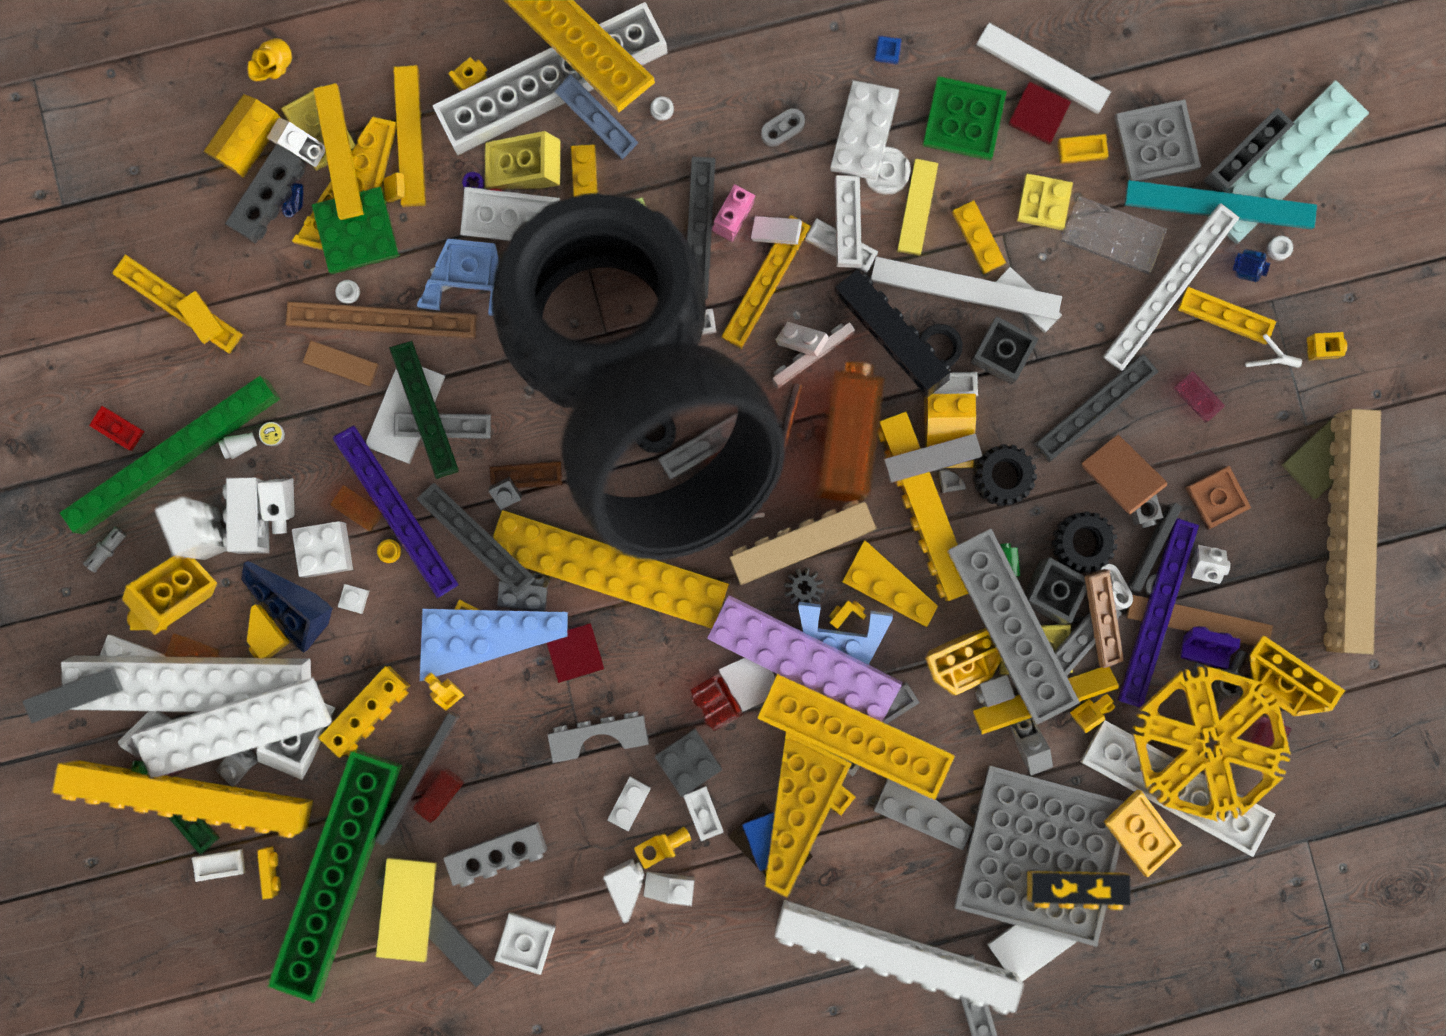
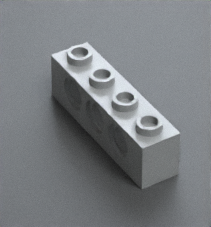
M536 822L448 854L443 859L452 885L460 884L461 887H465L474 883V878L483 875V878L486 879L498 874V869L506 867L508 871L519 867L520 861L529 859L530 862L543 858L542 853L547 851V846L539 823ZM517 841L524 843L526 851L522 854L514 850L513 846ZM499 850L503 855L502 861L495 862L491 858V851ZM470 858H475L479 861L480 867L478 870L469 868L468 860Z

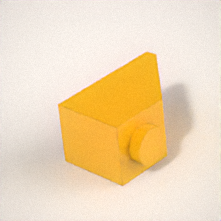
M255 604L251 607L247 642L251 646L249 651L255 658H271L288 645L290 641L262 605Z

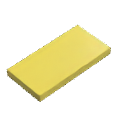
M387 858L376 957L419 962L426 961L437 862Z

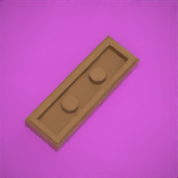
M310 341L302 362L369 387L372 386L379 367L374 362L314 341Z

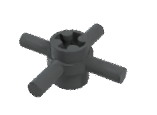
M1239 650L1230 668L1223 669L1222 671L1239 675L1238 672L1248 653ZM1196 662V664L1193 667V671L1198 673L1197 666L1203 667L1206 675V669L1204 665ZM1215 680L1212 682V688L1216 693L1214 700L1217 713L1225 698H1233L1237 695L1242 696L1243 690L1240 686L1232 684L1230 690L1229 688H1223L1225 681Z

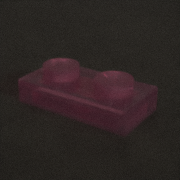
M1193 371L1173 388L1205 423L1225 407Z

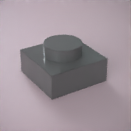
M510 477L490 486L488 490L500 510L520 501L522 498L521 493Z

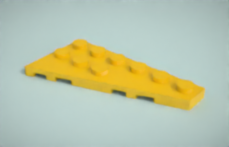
M372 117L358 138V143L351 153L359 192L382 186L397 128L396 122ZM331 181L317 203L335 199ZM312 212L310 217L306 218L303 223L304 226L299 234L295 235L292 242L323 250L314 212Z

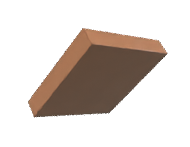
M1226 466L1185 487L1207 530L1251 508L1230 466Z

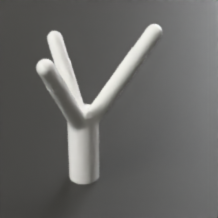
M1264 334L1263 338L1277 353L1278 357L1245 363L1246 367L1281 363L1299 368L1302 365V359L1284 355L1271 338Z

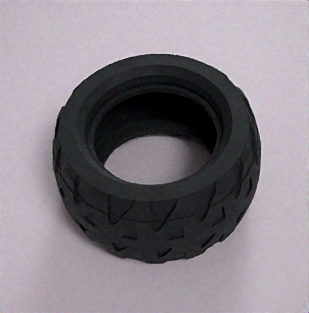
M588 193L562 201L558 200L543 207L542 211L538 212L528 221H524L514 231L507 250L501 253L495 270L492 288V313L497 334L507 359L529 386L541 392L553 403L565 408H574L582 394L585 393L593 382H596L603 373L624 359L626 360L628 357L639 352L642 353L647 349L662 345H676L677 343L699 344L704 330L706 317L704 279L691 246L668 217L631 197ZM594 268L620 269L632 273L646 282L658 299L650 316L630 334L602 343L576 341L558 333L543 319V312L549 297L569 277Z

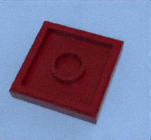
M1029 81L1008 125L1050 145L1071 101Z
M591 623L567 631V637L547 643L558 683L605 669Z

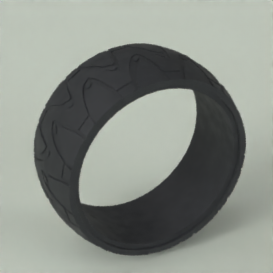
M677 343L676 345L668 344L650 348L642 353L639 352L614 365L603 373L596 382H593L577 401L565 424L561 442V457L566 483L573 500L590 527L602 539L625 555L646 560H665L687 556L707 549L729 537L745 525L768 500L780 478L785 460V441L778 416L769 398L757 381L741 365L711 347L699 344ZM721 405L738 408L736 423L728 441L718 455L692 478L671 489L648 496L619 497L605 493L608 478L619 458L637 438L654 425L675 414L698 407Z

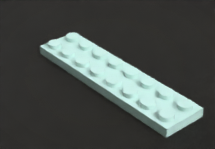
M1335 80L1293 122L1294 125L1225 193L1282 200L1369 112ZM1238 220L1227 236L1235 244H1238L1258 223Z

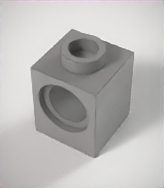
M1157 494L1144 503L1150 509L1148 516H1144L1141 513V507L1131 514L1134 525L1142 524V527L1145 528L1156 525V519L1163 518Z
M1005 674L977 685L978 689L975 690L979 704L983 703L985 707L1015 698L1008 676Z

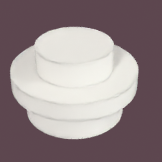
M666 97L654 99L650 106L651 114L660 121L669 119L674 112L672 101Z
M344 280L337 285L336 296L342 303L351 304L359 298L360 289L354 281Z

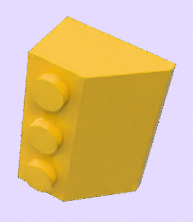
M243 94L204 152L244 178L270 141L267 137L277 119L281 117L277 112L259 100Z

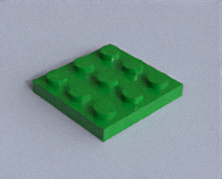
M938 76L923 146L991 161L993 159L1007 91Z
M381 187L359 192L364 215L352 218L339 219L335 199L312 204L328 271L331 275L400 257L385 196Z

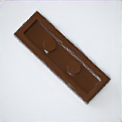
M561 461L489 466L491 486L508 477L512 479L517 489L563 486Z

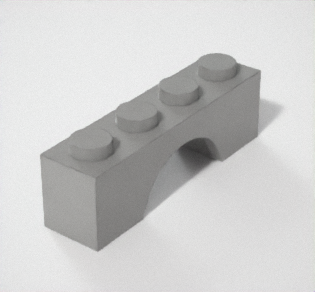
M638 711L624 714V719L615 720L614 716L600 718L601 723L591 725L590 720L576 723L577 728L567 729V725L554 727L553 732L548 734L553 763L577 759L583 743L589 737L598 734H606L616 738L624 749L648 745L649 738L644 715H639Z

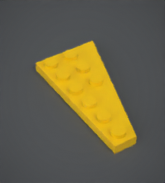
M786 732L765 883L766 887L785 897H788L852 764Z

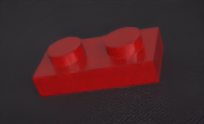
M104 406L100 407L89 424L90 427L129 451L134 450L145 432Z

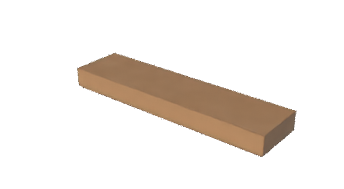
M1103 569L1084 577L1099 667L1106 668L1123 662L1124 658L1110 571Z

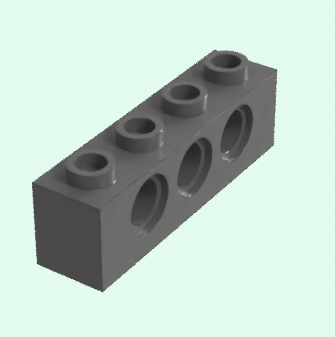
M1277 107L1203 181L1213 191L1225 193L1294 123Z
M276 144L225 224L256 244L258 240L265 236L267 232L266 227L269 222L278 216L279 207L282 202L290 197L295 182L303 177L306 167L305 163L299 157ZM285 171L284 178L276 180L277 174ZM268 191H272V197L268 200H264V194ZM260 211L259 217L251 220L252 213Z

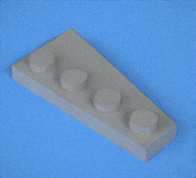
M888 778L873 810L961 850L964 849L972 830L971 826L936 799L933 800Z

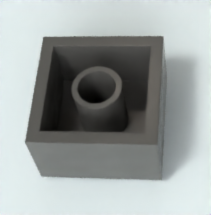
M996 316L990 323L970 363L1012 385L1017 381L1039 338Z
M1051 558L1042 559L1039 561L1024 594L1033 610L1059 624H1068L1072 622L1086 593L1085 577Z
M696 728L655 755L656 760L681 797L722 770L721 765Z

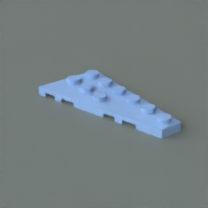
M423 609L420 681H424V678L430 672L437 677L567 637L568 612Z

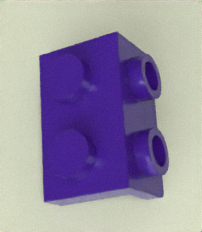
M1193 627L1183 636L1181 658L1225 670L1229 668L1230 655L1240 647V639L1232 637L1229 633L1209 631L1206 627Z

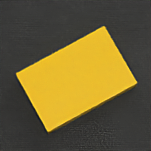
M1138 789L1103 821L1141 873L1146 877H1149L1182 846L1143 792Z

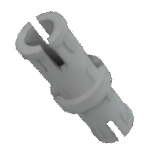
M114 526L106 538L96 544L97 548L83 562V565L96 573L104 561L115 554L113 551L127 537V534Z

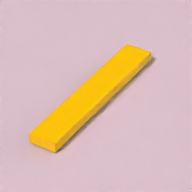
M417 65L394 67L399 173L404 175L405 197L401 198L402 207L426 206L419 69Z
M335 83L314 88L338 217L340 220L364 215L339 87Z
M792 215L789 217V219H797ZM801 221L802 226L798 245L774 243L723 332L722 339L740 349L743 348L811 228L810 225Z
M125 254L112 274L191 327L175 305L184 299L186 295ZM214 315L224 331L210 341L230 354L243 334Z
M1110 666L1106 668L1100 667L1068 678L1079 702L1118 689L1119 685ZM1020 695L990 707L973 710V715L982 734L1031 718Z

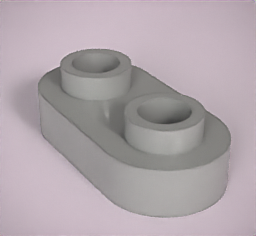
M788 109L767 122L761 131L763 142L768 146L774 147L798 134L803 129L805 123L803 113L798 109ZM790 120H795L797 124L795 126H791L788 122ZM775 132L777 137L770 138L769 133Z

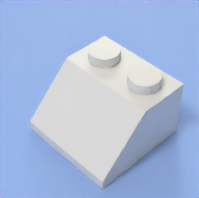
M633 858L607 870L603 877L624 923L629 921L644 879L643 876H645L640 863L635 864Z

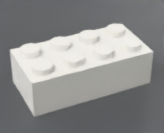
M183 497L155 509L174 556L206 560L227 551V547L225 548L223 543V537L227 530L223 529L220 523L222 516L217 507Z

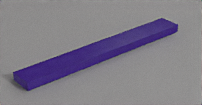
M353 425L333 436L332 439L437 599L456 588L459 584L356 427Z
M1177 518L1169 533L1117 701L1139 708L1144 704L1199 528L1197 524Z

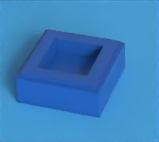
M878 36L875 61L898 64L901 39Z

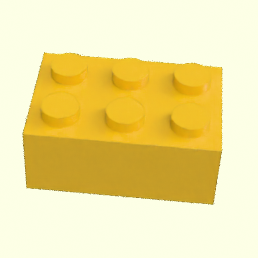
M173 556L126 586L122 600L155 635L212 597L217 582L194 558Z

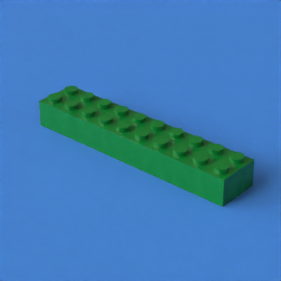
M359 749L351 751L267 987L312 1003L321 997L402 764Z

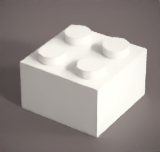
M337 521L292 529L299 577L308 578L353 570L346 523Z

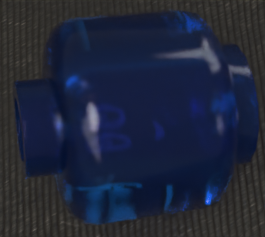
M1245 249L1242 253L1237 254L1233 271L1236 272L1237 278L1257 283L1262 276L1267 277L1271 263L1266 262V253Z

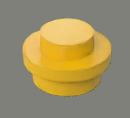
M387 539L378 545L377 555L385 563H394L401 556V547L398 542Z

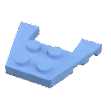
M447 239L435 264L431 278L426 283L423 295L419 298L417 307L440 310L443 286L491 291L488 314L493 316L492 288L495 270L499 261L495 243Z
M799 602L798 604L804 633L868 665L893 619L892 613L871 611L867 634L819 629L820 604Z

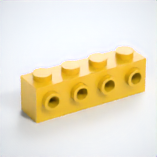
M385 666L319 736V739L339 758L345 755L349 757L351 751L358 749L357 742L362 737L368 738L376 728L373 725L379 719L383 721L392 712L390 707L396 701L400 703L409 694L406 690L411 685L391 666Z

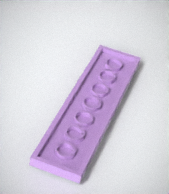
M730 595L707 638L776 674L784 676L879 721H883L902 686V681Z

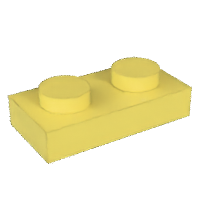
M1028 173L1025 175L1017 216L1018 222L1040 226L1050 178Z
M1050 178L1040 226L1059 230L1065 228L1073 182Z

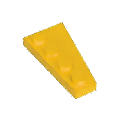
M863 541L842 583L927 627L938 605L867 541Z

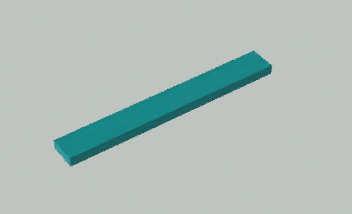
M1131 180L1127 182L1125 206L1210 216L1218 204L1221 203L1240 217L1238 220L1311 230L1315 228L1317 204Z

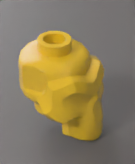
M273 38L263 42L258 49L253 51L247 68L248 76L251 80L277 79L286 72V67L289 66L292 60L291 50L286 42L279 38Z

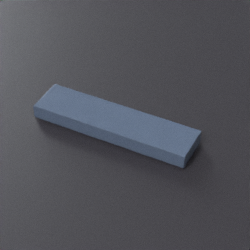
M571 74L554 90L622 160L638 144L637 140Z

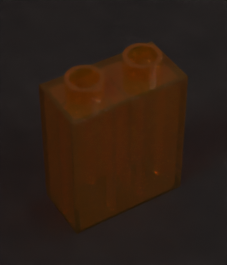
M856 361L845 362L844 369L835 371L828 385L814 498L845 502L858 500L859 503H862L870 496L885 377L873 376L874 365Z

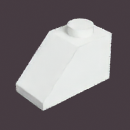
M646 872L644 897L665 903L691 906L694 877Z

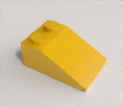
M932 394L928 398H924L925 448L975 434L976 394ZM974 460L946 468H973Z

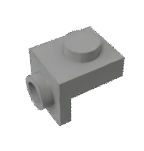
M250 749L228 755L216 771L234 787L248 770L258 763L257 756Z

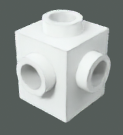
M1198 545L1190 561L1191 576L1195 579L1220 584L1224 575H1228L1230 570L1227 552L1219 548Z

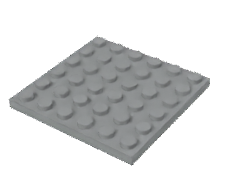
M988 765L954 908L1097 947L1107 905H1098V909L1083 908V904H1074V908H1059V904H1049V908L1034 907V903L1027 901V871L1114 873L1121 845L1103 821L1124 801Z

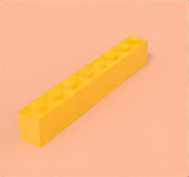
M907 412L882 420L877 424L878 428L875 429L880 442L884 441L887 449L884 451L885 458L921 449ZM930 472L896 481L897 487L901 486L904 493L901 496L902 502L906 509L910 508L913 516L910 518L913 530H918L921 540H918L921 551L923 554L927 553L930 562H927L929 572L932 576L935 575L938 581L936 590L939 597L944 598L946 602L969 594L947 550L958 544Z

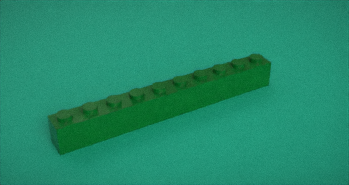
M258 376L61 511L60 515L73 533L85 534L281 398L266 378Z

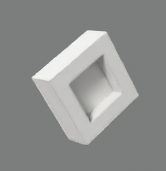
M344 584L338 607L363 614L369 591Z

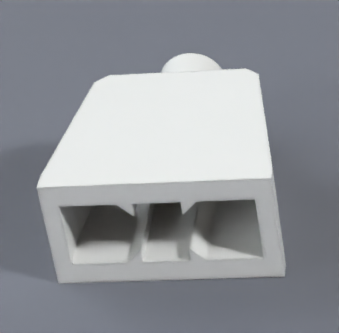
M293 478L269 479L259 482L258 492L262 520L271 521L272 534L287 533L286 520L295 515Z

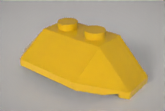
M984 628L964 634L929 650L926 660L933 680L952 695H958L991 679L1000 664L1001 657L987 629Z
M1264 635L1261 636L1249 655L1252 679L1266 686L1261 695L1266 697L1269 693H1272L1275 696L1274 699L1278 700L1279 707L1292 716L1332 711L1345 692L1343 688Z

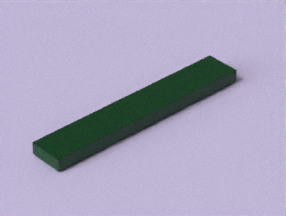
M413 341L389 347L435 479L459 472Z

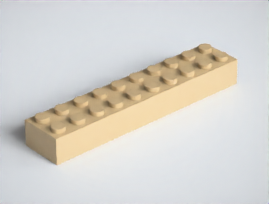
M1350 409L1335 414V418L1331 420V431L1335 432V442H1331L1330 454L1334 456V465H1331L1329 469V477L1334 480V483L1328 494V500L1331 503V513H1329L1327 520L1330 527V537L1327 539L1329 560L1326 564L1329 582L1325 589L1328 608L1324 614L1325 622L1327 623L1324 645L1328 652L1374 654L1381 411Z

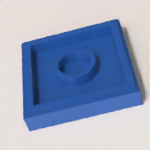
M775 811L742 824L759 871L768 868Z

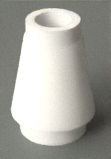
M253 433L223 437L224 440L219 441L225 459H234L257 446Z

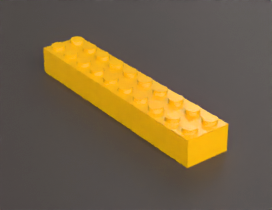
M81 760L58 763L52 792L61 794V799L65 800L85 798V803L89 804L108 802L109 807L112 808L132 806L134 807L133 811L148 813L149 810L158 811L157 815L166 817L179 814L182 815L184 820L197 821V818L206 819L207 824L221 825V822L231 823L230 827L236 829H245L246 826L255 827L254 831L259 833H269L270 830L278 831L279 836L294 837V834H300V832L308 829L313 800L169 775L151 778L150 775L136 773L128 768Z

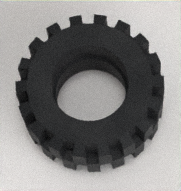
M1002 444L991 448L982 455L983 457L977 460V465L974 466L973 472H975V475L973 476V482H976V491H980L982 499L986 498L988 503H995L997 506H1009L1021 501L1034 489L1035 484L1033 483L1037 480V474H1034V470L1037 469L1036 465L1031 463L1033 458L1030 455L1027 456L1024 449H1017L1016 445L1007 446V444ZM998 462L1009 463L1016 470L1017 481L1015 486L1010 489L1000 488L993 481L992 469Z
M1082 512L1068 516L1057 525L1058 529L1053 532L1052 536H1055L1054 540H1052V546H1055L1054 556L1057 555L1059 557L1057 560L1059 563L1078 573L1099 570L1101 567L1109 564V559H1113L1115 555L1113 551L1117 549L1118 545L1114 544L1117 534L1113 535L1112 530L1115 528L1112 524L1108 525V519L1099 517L1100 514ZM1081 528L1089 530L1096 539V548L1087 557L1078 554L1072 543L1074 533Z

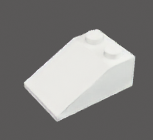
M324 703L330 718H332L335 707ZM328 726L258 746L256 750L257 760L260 763L303 780L320 746L321 740L319 736Z

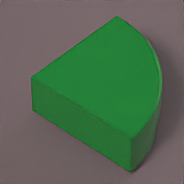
M132 761L131 771L149 775L143 761Z

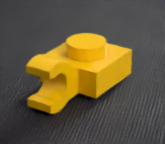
M432 672L424 678L432 690L429 695L445 711L464 696L461 689L449 679L441 683Z
M1106 694L1095 703L1088 699L1071 711L1070 714L1082 730L1087 733L1105 720L1103 713L1111 712L1115 705L1112 698Z

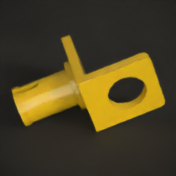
M682 827L667 837L665 834L655 835L634 847V851L642 867L647 869L665 858L676 856L673 849L690 841L691 837L687 829ZM646 846H652L656 851V855L652 860H647L643 856V850Z

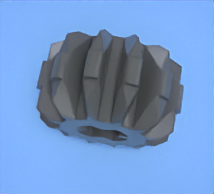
M798 568L795 570L797 579L792 574L787 576L793 581V584L784 583V587L792 588V591H787L785 596L787 597L792 594L795 596L791 599V604H794L797 599H800L799 602L806 600L807 603H812L810 598L820 602V597L815 593H824L825 590L817 588V585L824 583L823 579L814 581L818 576V572L815 571L809 577L810 570L805 568L804 576H802ZM802 581L807 582V586L810 587V592L806 591L807 595L801 594V590L798 589V584L802 585Z

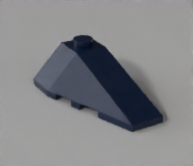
M249 561L244 563L241 580L258 602L264 601L270 611L268 615L271 619L275 620L277 618L284 627L282 633L303 653L306 652L329 624L333 608L317 594Z

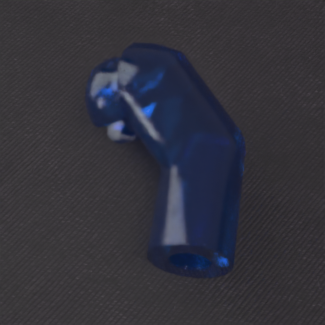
M292 184V194L281 207L282 214L285 217H293L303 207V184Z

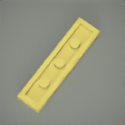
M915 159L897 249L898 252L921 255L938 163Z

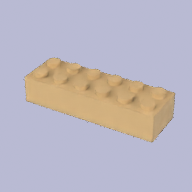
M858 500L844 505L843 511L839 513L836 512V509L822 514L821 520L814 522L813 518L798 525L800 529L792 531L790 527L776 534L778 538L769 540V537H765L754 543L756 547L747 550V547L744 546L732 551L733 556L730 557V562L740 586L874 531L876 526L866 502L859 504Z

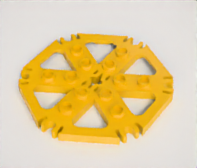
M1204 665L1206 675L1201 666H1197L1198 674L1195 677L1191 676L1189 669H1184L1186 680H1184L1183 672L1179 671L1139 710L1146 711L1149 714L1146 716L1145 714L1137 713L1138 718L1144 719V725L1141 727L1133 725V729L1142 734L1139 735L1133 732L1132 734L1145 787L1148 788L1151 794L1156 790H1161V795L1156 800L1165 807L1218 822L1217 815L1221 821H1225L1224 814L1228 810L1231 811L1233 818H1238L1237 807L1239 815L1243 816L1283 779L1282 776H1276L1274 773L1276 771L1279 774H1286L1284 769L1278 767V763L1282 760L1290 761L1287 756L1280 754L1281 752L1290 754V749L1278 700L1274 699L1275 696L1272 693H1269L1264 698L1261 695L1262 691L1266 688L1265 685L1253 679ZM1215 680L1238 685L1243 690L1242 696L1220 717H1218L1211 683ZM1176 689L1184 690L1193 725L1161 716L1158 713V706ZM1262 714L1269 716L1274 736L1272 745L1262 746L1238 739ZM1209 736L1214 741H1217V744L1213 745V751L1208 746H1205V743L1209 742ZM1150 740H1156L1185 750L1161 772H1154L1151 769L1146 745ZM1229 762L1261 771L1263 774L1261 782L1244 797L1237 796ZM1204 769L1210 802L1205 806L1179 799L1178 793Z

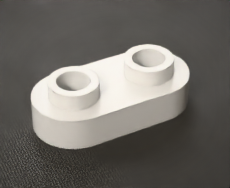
M1107 564L1101 567V569L1096 570V572L1103 569L1110 571L1116 610L1128 608L1133 602V595L1118 568L1112 564Z

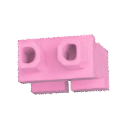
M734 184L714 220L715 224L712 232L733 242L742 226V222L746 219L754 204L755 195Z

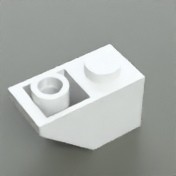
M281 118L277 119L267 137L270 141L314 167H317L325 153L324 144L291 122Z

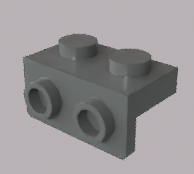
M537 572L530 573L534 576L535 580L519 596L499 580L497 606L545 612L550 576Z

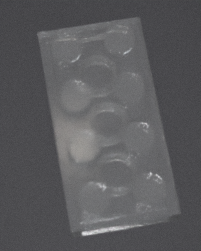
M1078 196L1061 241L1149 275L1153 269L1167 229Z

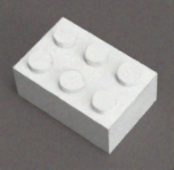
M226 478L227 485L223 487V495L227 499V509H224L223 519L227 523V533L224 534L223 543L225 548L227 547V552L238 554L269 553V521L262 520L258 483L264 480L258 478Z

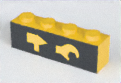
M1027 871V901L1034 903V907L1049 908V904H1059V908H1074V904H1083V908L1098 909V905H1108V909L1120 910L1123 909V905H1131L1130 875L1112 872Z

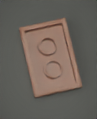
M1119 434L1081 463L1082 467L1129 515L1167 486V481Z

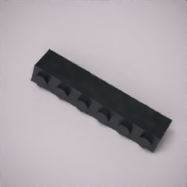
M857 269L835 286L836 296L928 398L950 380L951 369L943 359L939 360L934 355L933 347L928 342L923 343L913 325L910 324L908 326L903 320L904 316L896 307L892 308L887 303L889 300L881 290L877 291L872 286L874 284L867 274L862 275Z

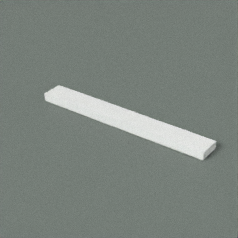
M1221 203L1218 204L1102 356L1118 370H1124L1240 217Z
M880 257L875 259L871 277L872 282L1055 321L1058 319L1062 296Z

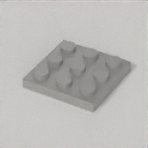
M1185 99L1117 113L1114 116L1129 180L1142 182L1201 168Z

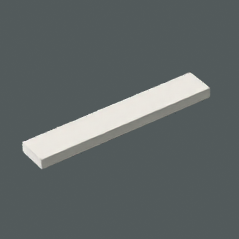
M991 23L987 25L977 43V46L1096 114L1100 112L1111 93L1109 90Z

